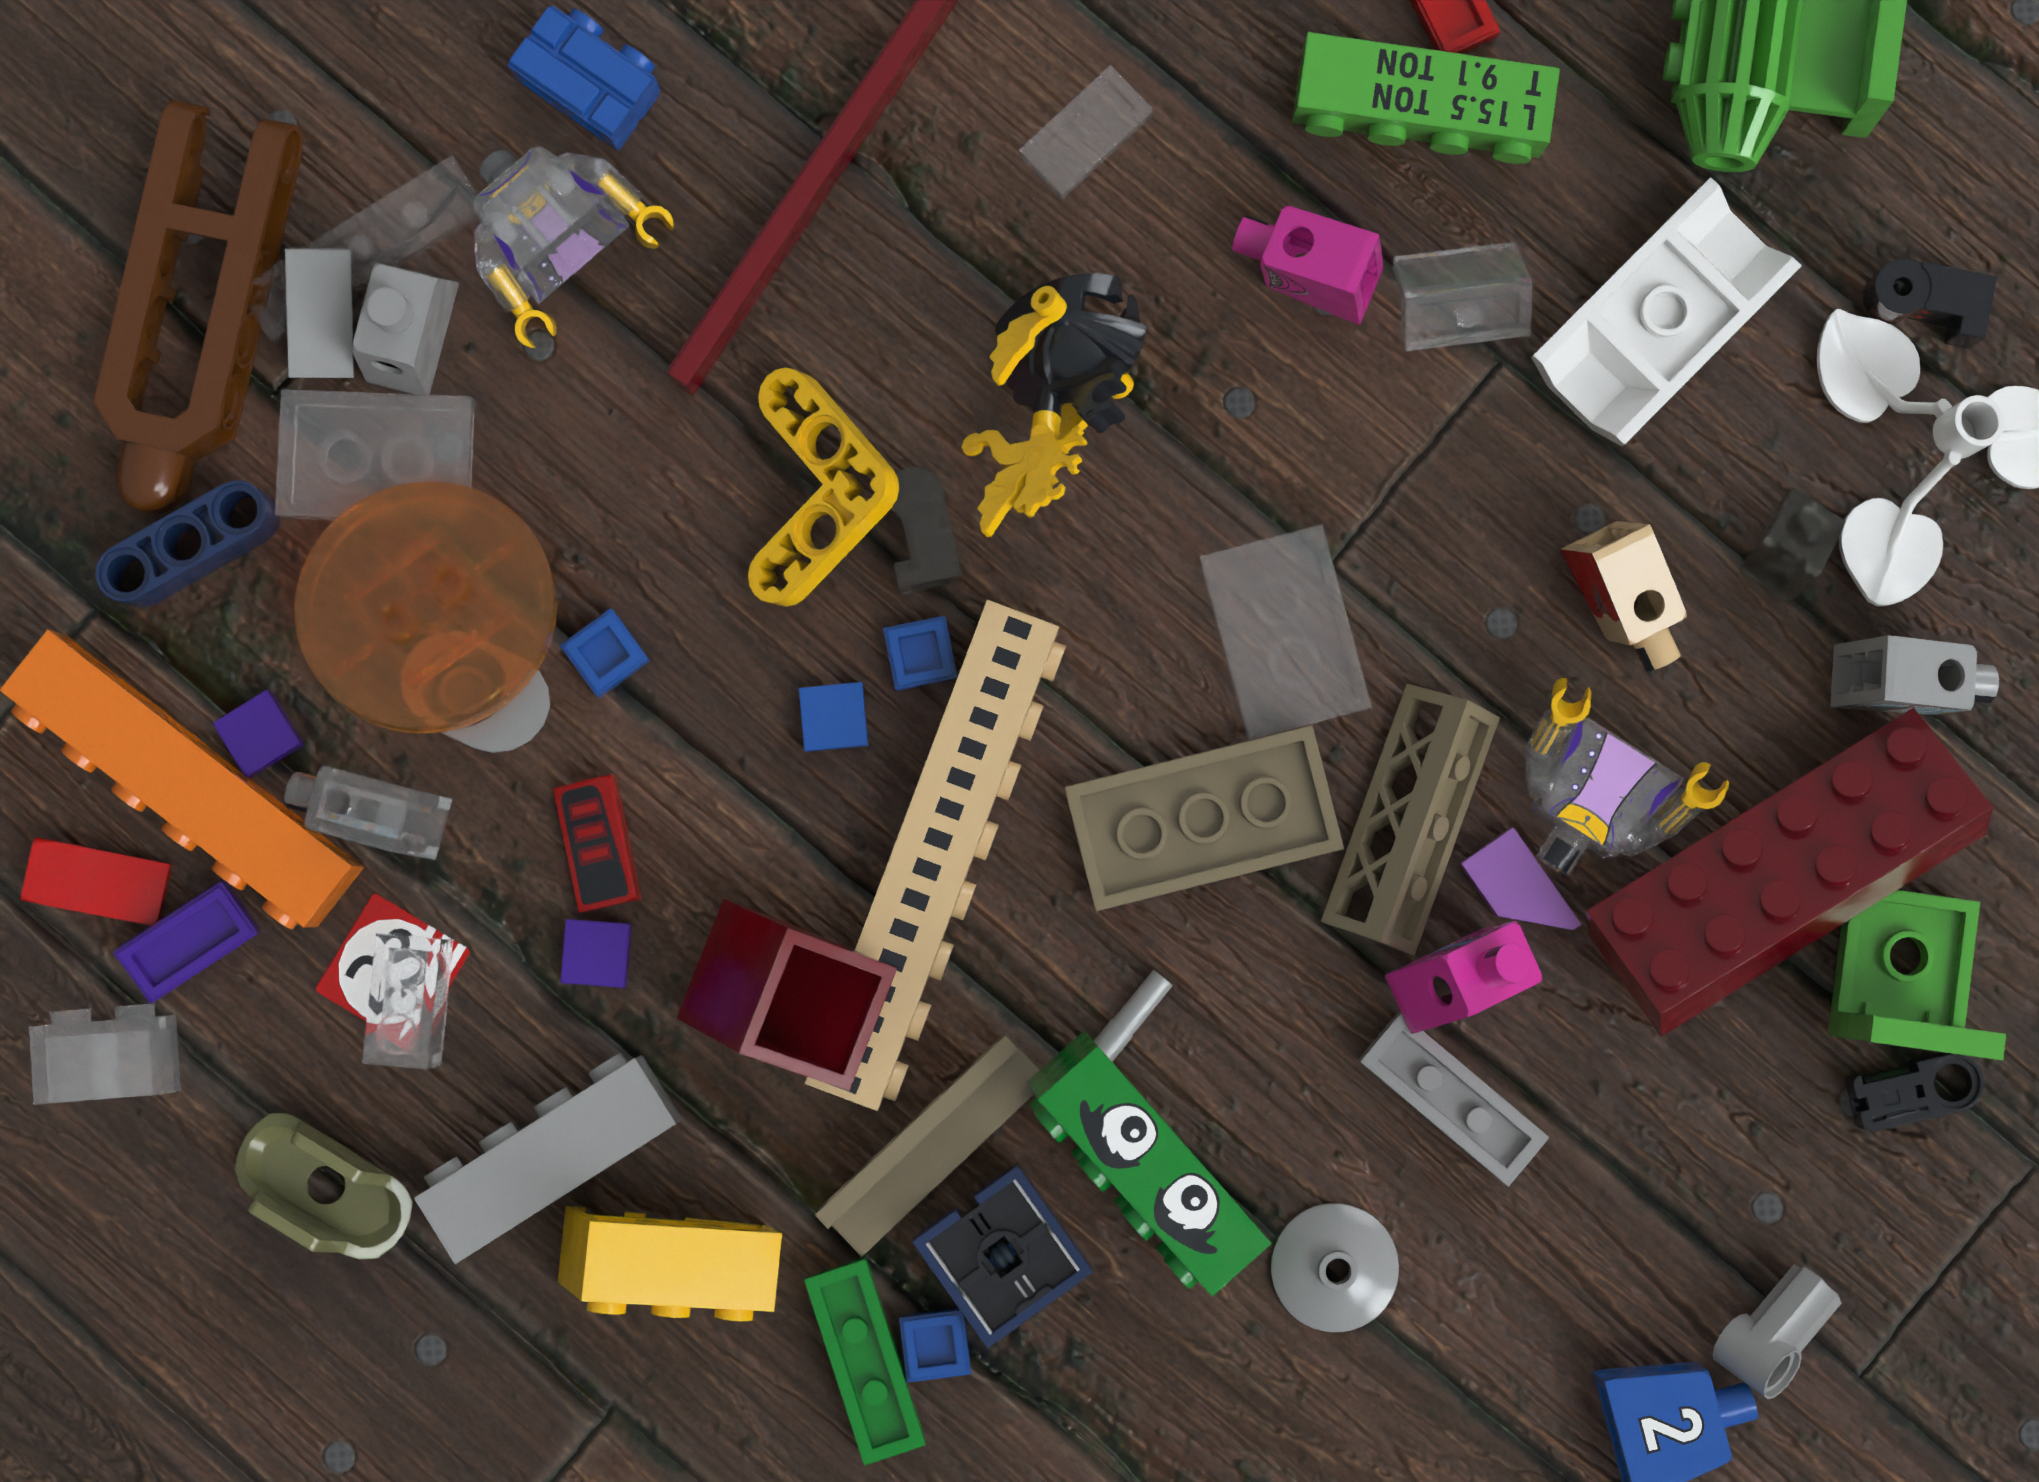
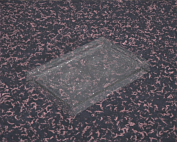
M281 389L275 516L290 519L469 525L475 399L472 396Z
M1322 524L1199 557V563L1247 741L1372 708Z

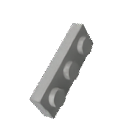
M1397 1012L1357 1060L1508 1187L1550 1138L1424 1031L1411 1034L1401 1012Z

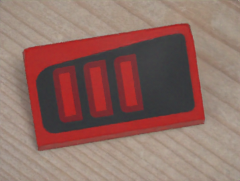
M608 774L553 788L579 913L642 900L617 776Z

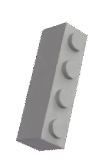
M622 1053L615 1055L588 1073L594 1084L572 1097L567 1087L534 1107L535 1112L539 1116V1119L519 1132L514 1124L510 1122L479 1142L485 1152L483 1155L464 1167L459 1158L455 1157L424 1177L430 1188L414 1199L454 1264L465 1259L683 1120L643 1055L632 1059L628 1063Z

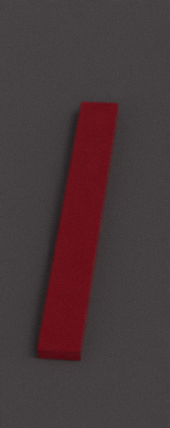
M958 0L914 1L667 369L670 378L676 386L692 396L698 390Z

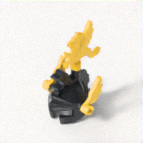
M1086 273L1052 280L1022 296L997 322L995 327L997 347L989 356L994 362L991 371L992 378L998 386L1004 385L1008 379L1006 386L1013 391V400L1018 405L1030 407L1034 414L1029 441L1009 444L997 430H986L980 434L973 433L963 441L962 449L967 456H976L982 452L984 446H990L993 458L1005 468L996 474L995 480L985 486V498L977 507L982 514L979 523L981 532L986 537H992L1006 513L1013 506L1018 513L1024 512L1028 518L1034 517L1040 507H1045L1049 505L1051 500H1058L1064 495L1066 487L1060 483L1058 487L1053 489V486L1059 482L1055 474L1061 467H1067L1072 475L1080 472L1077 469V465L1082 462V458L1078 454L1071 456L1065 454H1068L1074 446L1087 445V440L1082 436L1084 434L1083 430L1087 426H1092L1097 433H1103L1110 425L1120 423L1125 419V414L1112 400L1108 399L1110 397L1114 399L1124 398L1132 391L1134 381L1128 373H1130L1140 355L1147 331V326L1140 322L1137 299L1133 294L1128 295L1127 307L1119 317L1084 311L1086 295L1102 298L1113 304L1123 302L1121 280L1117 275Z

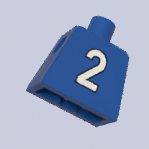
M1696 1362L1602 1369L1592 1372L1621 1482H1687L1728 1463L1732 1459L1725 1428L1758 1419L1755 1399L1749 1385L1741 1382L1714 1389L1708 1370Z

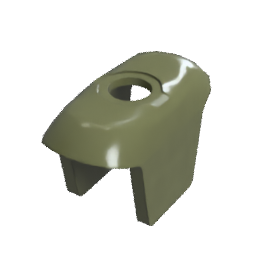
M287 1113L268 1114L249 1131L238 1151L234 1170L239 1185L252 1198L247 1211L313 1252L341 1253L359 1260L379 1258L390 1250L404 1235L411 1217L413 1204L406 1187L393 1176L302 1120ZM321 1166L330 1167L343 1175L345 1180L343 1195L331 1204H323L316 1201L309 1192V1178Z

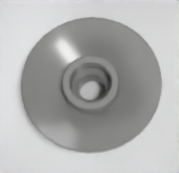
M1326 1203L1302 1211L1282 1229L1272 1251L1271 1278L1279 1300L1286 1310L1298 1321L1320 1331L1346 1332L1368 1324L1386 1308L1398 1282V1255L1389 1233L1372 1215L1348 1204ZM1333 1259H1343L1348 1263L1349 1272L1342 1281L1333 1282L1326 1276V1267Z

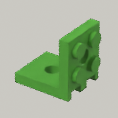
M1896 890L1843 923L1840 932L1828 1036L2003 1061L2006 1034L1965 1028L1980 902ZM1905 937L1917 944L1921 954L1918 967L1907 975L1897 972L1890 961L1892 946L1898 940Z

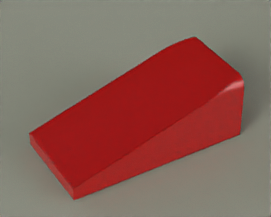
M35 838L31 846L21 891V900L152 925L161 918L172 864L48 838Z

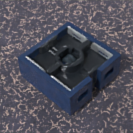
M1018 1161L975 1192L974 1197L978 1203L962 1214L959 1208L955 1206L913 1236L912 1240L914 1246L987 1348L1093 1273L1092 1265Z

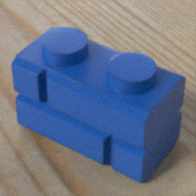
M548 6L531 29L529 37L523 40L510 58L508 68L516 81L618 151L635 130L639 120L643 119L659 97L660 87L656 78L651 74L655 69V65L628 44H624L620 51H617L600 39L604 30L582 11L573 8L567 16L555 6Z

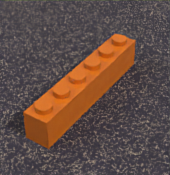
M47 629L0 689L4 695L16 703L10 712L18 720L40 734H43L47 728L66 742L61 748V752L68 759L90 773H93L97 767L116 781L111 791L118 798L140 812H143L147 806L166 820L161 830L168 837L189 851H193L197 845L216 859L211 868L218 876L239 890H243L247 884L267 899L261 906L262 909L277 922L291 930L297 924L303 928L318 927L364 869V866L294 811L287 809L285 804L253 779L245 777L240 769L68 635Z

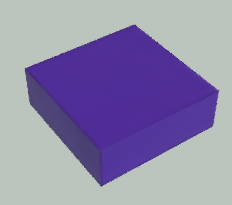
M270 690L263 691L212 723L247 778L254 777L305 745L274 693Z
M566 919L560 983L626 988L632 924Z

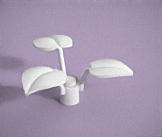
M1836 309L1829 315L1822 329L1817 347V371L1825 396L1838 412L1860 423L1874 421L1883 414L1888 405L1897 413L1933 414L1937 417L1933 426V438L1938 449L1944 453V457L1907 496L1901 508L1883 498L1867 500L1849 512L1840 529L1839 550L1842 561L1866 601L1875 606L1893 605L1919 591L1930 580L1939 566L1943 551L1941 529L1932 519L1912 514L1917 503L1953 466L1959 464L1961 459L1967 458L1988 446L1987 459L1989 466L2001 480L2021 489L2039 488V390L2026 386H2009L1993 392L1988 397L1981 395L1970 396L1953 407L1946 399H1940L1937 402L1904 401L1900 397L1905 396L1915 388L1920 375L1919 355L1911 340L1893 325L1878 319L1853 315L1841 309Z

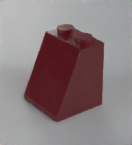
M723 898L676 1019L739 1054L850 1091L897 968L778 918Z

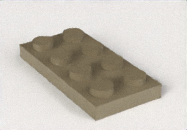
M1313 725L1064 787L1095 912L1344 849Z

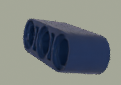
M233 480L224 483L109 548L101 555L96 565L95 577L98 587L106 596L132 607L146 608L155 605L269 540L280 525L278 504L271 495L246 481ZM254 498L257 504V515L254 521L247 527L236 528L232 521L234 507L243 499ZM197 529L201 537V547L194 557L183 561L177 553V542L186 531ZM140 560L145 569V578L140 587L127 593L121 582L122 573L130 563Z

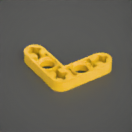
M781 368L774 370L766 376L761 384L758 395L759 407L765 418L823 485L756 554L750 563L748 580L752 592L760 600L788 607L797 605L804 600L888 513L897 500L899 481L893 468L815 379L795 369ZM788 387L796 389L794 394L795 400L803 410L813 413L805 419L801 414L784 408L788 403L784 395ZM835 425L841 434L840 448L834 456L822 460L816 451L817 437L824 428ZM851 465L859 473L873 477L870 486L875 493L870 499L859 496L863 491L862 485L853 474L844 472ZM829 514L836 524L835 538L826 548L817 549L811 541L812 526L818 518ZM803 554L810 558L811 562L808 564L798 561V559ZM777 565L788 567L783 574L788 582L784 589L773 586L778 579L773 571Z

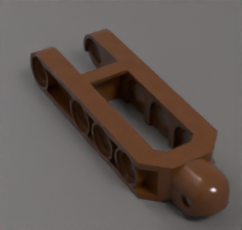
M172 100L166 105L162 113L93 400L115 438L123 442L116 471V487L119 495L129 507L145 514H161L179 505L189 491L195 461L214 453L237 436L301 163L303 139L298 125L265 118L258 123L251 140L233 216L196 208L204 169L199 164L206 137V116H210L211 113L208 107ZM189 234L228 241L189 407L174 418L146 413L141 409L152 363L159 364L161 351L157 350L156 346L167 302L173 303L176 291L170 287L181 241L188 242Z

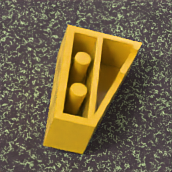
M565 1207L558 1283L580 1301L587 1302V1311L619 1315L626 1313L627 1304L651 1305V1314L656 1316L690 1317L691 1307L715 1309V1318L730 1321H752L754 1311L774 1312L782 1233L767 1225L688 1217L685 1220L645 1218L646 1213L627 1211L624 1217L592 1215L585 1213L586 1207Z

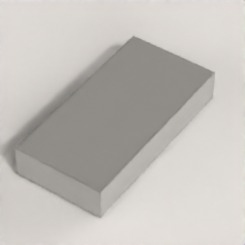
M285 248L289 378H354L351 248Z

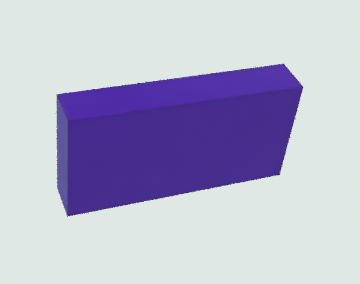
M221 879L118 946L113 951V954L148 1002L152 1004L257 935L261 929L229 884Z

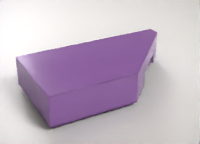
M1514 827L1507 829L1459 863V866L1494 916L1574 930L1581 925Z

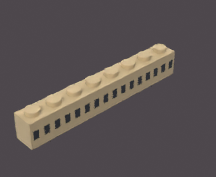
M986 601L855 948L857 952L896 967L897 971L850 1091L809 1077L806 1078L805 1084L876 1111L880 1108L883 1098L896 1101L909 1066L897 1061L906 1037L916 1041L919 1040L931 1008L930 1004L920 1001L929 977L941 981L954 947L953 944L943 941L951 917L964 920L976 888V884L965 881L974 857L986 861L999 827L998 824L988 821L995 799L999 797L1007 801L1009 800L1021 768L1020 764L1010 761L1019 737L1031 741L1044 705L1033 701L1040 679L1042 677L1050 681L1054 680L1066 645L1055 642L1059 626L993 601Z

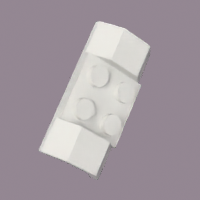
M1710 177L1531 358L1546 385L1591 430L1623 446L1802 265L1792 256L1766 246L1731 212L1720 185Z

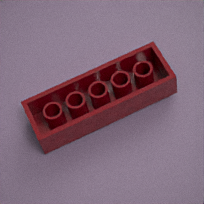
M1913 707L1588 909V935L1660 1037L1986 835L1993 806Z

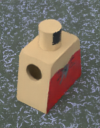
M1615 521L1560 549L1608 641L1625 645L1633 644L1644 670L1647 672L1664 667L1681 656L1668 627L1686 618V610L1650 524ZM1637 598V605L1634 610V602Z

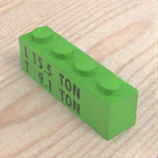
M1308 32L1301 52L1292 123L1306 125L1305 130L1308 133L1318 136L1338 137L1343 134V130L1366 133L1368 134L1369 141L1380 145L1400 146L1405 144L1406 139L1429 142L1431 143L1430 149L1438 153L1461 155L1466 154L1468 148L1492 151V157L1501 162L1513 164L1528 163L1531 157L1539 158L1550 143L1560 68Z

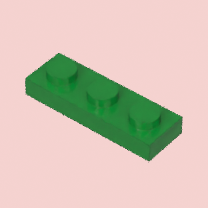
M867 1256L806 1276L804 1279L864 1466L925 1446L926 1438Z

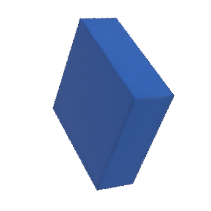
M612 608L560 645L598 698H601L651 661Z
M945 616L883 628L896 692L957 680L958 677Z
M862 682L799 688L805 752L869 747Z
M959 1308L899 1316L907 1383L971 1374L965 1318Z

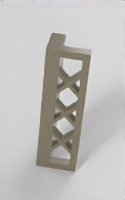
M1406 684L1321 922L1415 956L1497 728L1499 716L1470 700ZM1422 703L1442 708L1434 732L1418 741L1413 728ZM1413 764L1417 774L1413 791L1397 801L1392 789L1396 775L1404 768ZM1391 823L1396 836L1391 852L1375 861L1370 848L1375 833ZM1369 883L1374 899L1365 923L1345 917L1354 892Z
M1004 1033L824 1202L815 1213V1216L827 1229L833 1226L862 1257L1034 1095L1027 1081L1040 1069Z

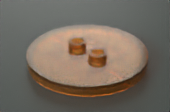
M434 481L412 482L396 485L363 498L340 514L323 531L314 543L300 572L294 604L295 625L302 653L310 669L331 697L346 710L373 725L393 731L418 734L441 733L456 730L489 717L507 705L528 685L540 668L552 641L557 613L556 589L551 568L539 541L527 524L508 506L488 494L464 485Z

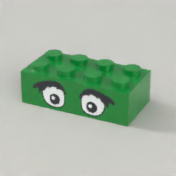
M1085 1030L1027 1081L1036 1096L1028 1104L1034 1111L1033 1114L1059 1143L1068 1135L1075 1141L1078 1146L1071 1153L1077 1159L1078 1165L1102 1192L1112 1184L1120 1192L1113 1199L1121 1209L1120 1212L1146 1241L1155 1233L1161 1238L1162 1242L1155 1248L1163 1256V1260L1189 1290L1199 1282L1213 1297L1272 1244Z

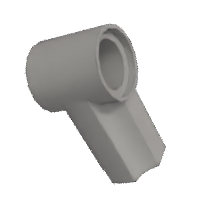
M1794 1264L1751 1316L1747 1313L1740 1314L1725 1327L1714 1346L1713 1360L1765 1398L1771 1399L1776 1397L1794 1378L1801 1363V1351L1841 1305L1839 1295L1814 1272L1805 1266L1802 1268Z

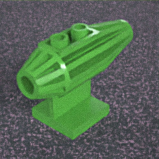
M1673 0L1672 19L1682 20L1679 43L1669 42L1664 64L1663 80L1673 82L1671 103H1676L1692 162L1702 168L1721 172H1744L1754 169L1789 110L1844 117L1841 135L1867 138L1894 101L1907 0Z

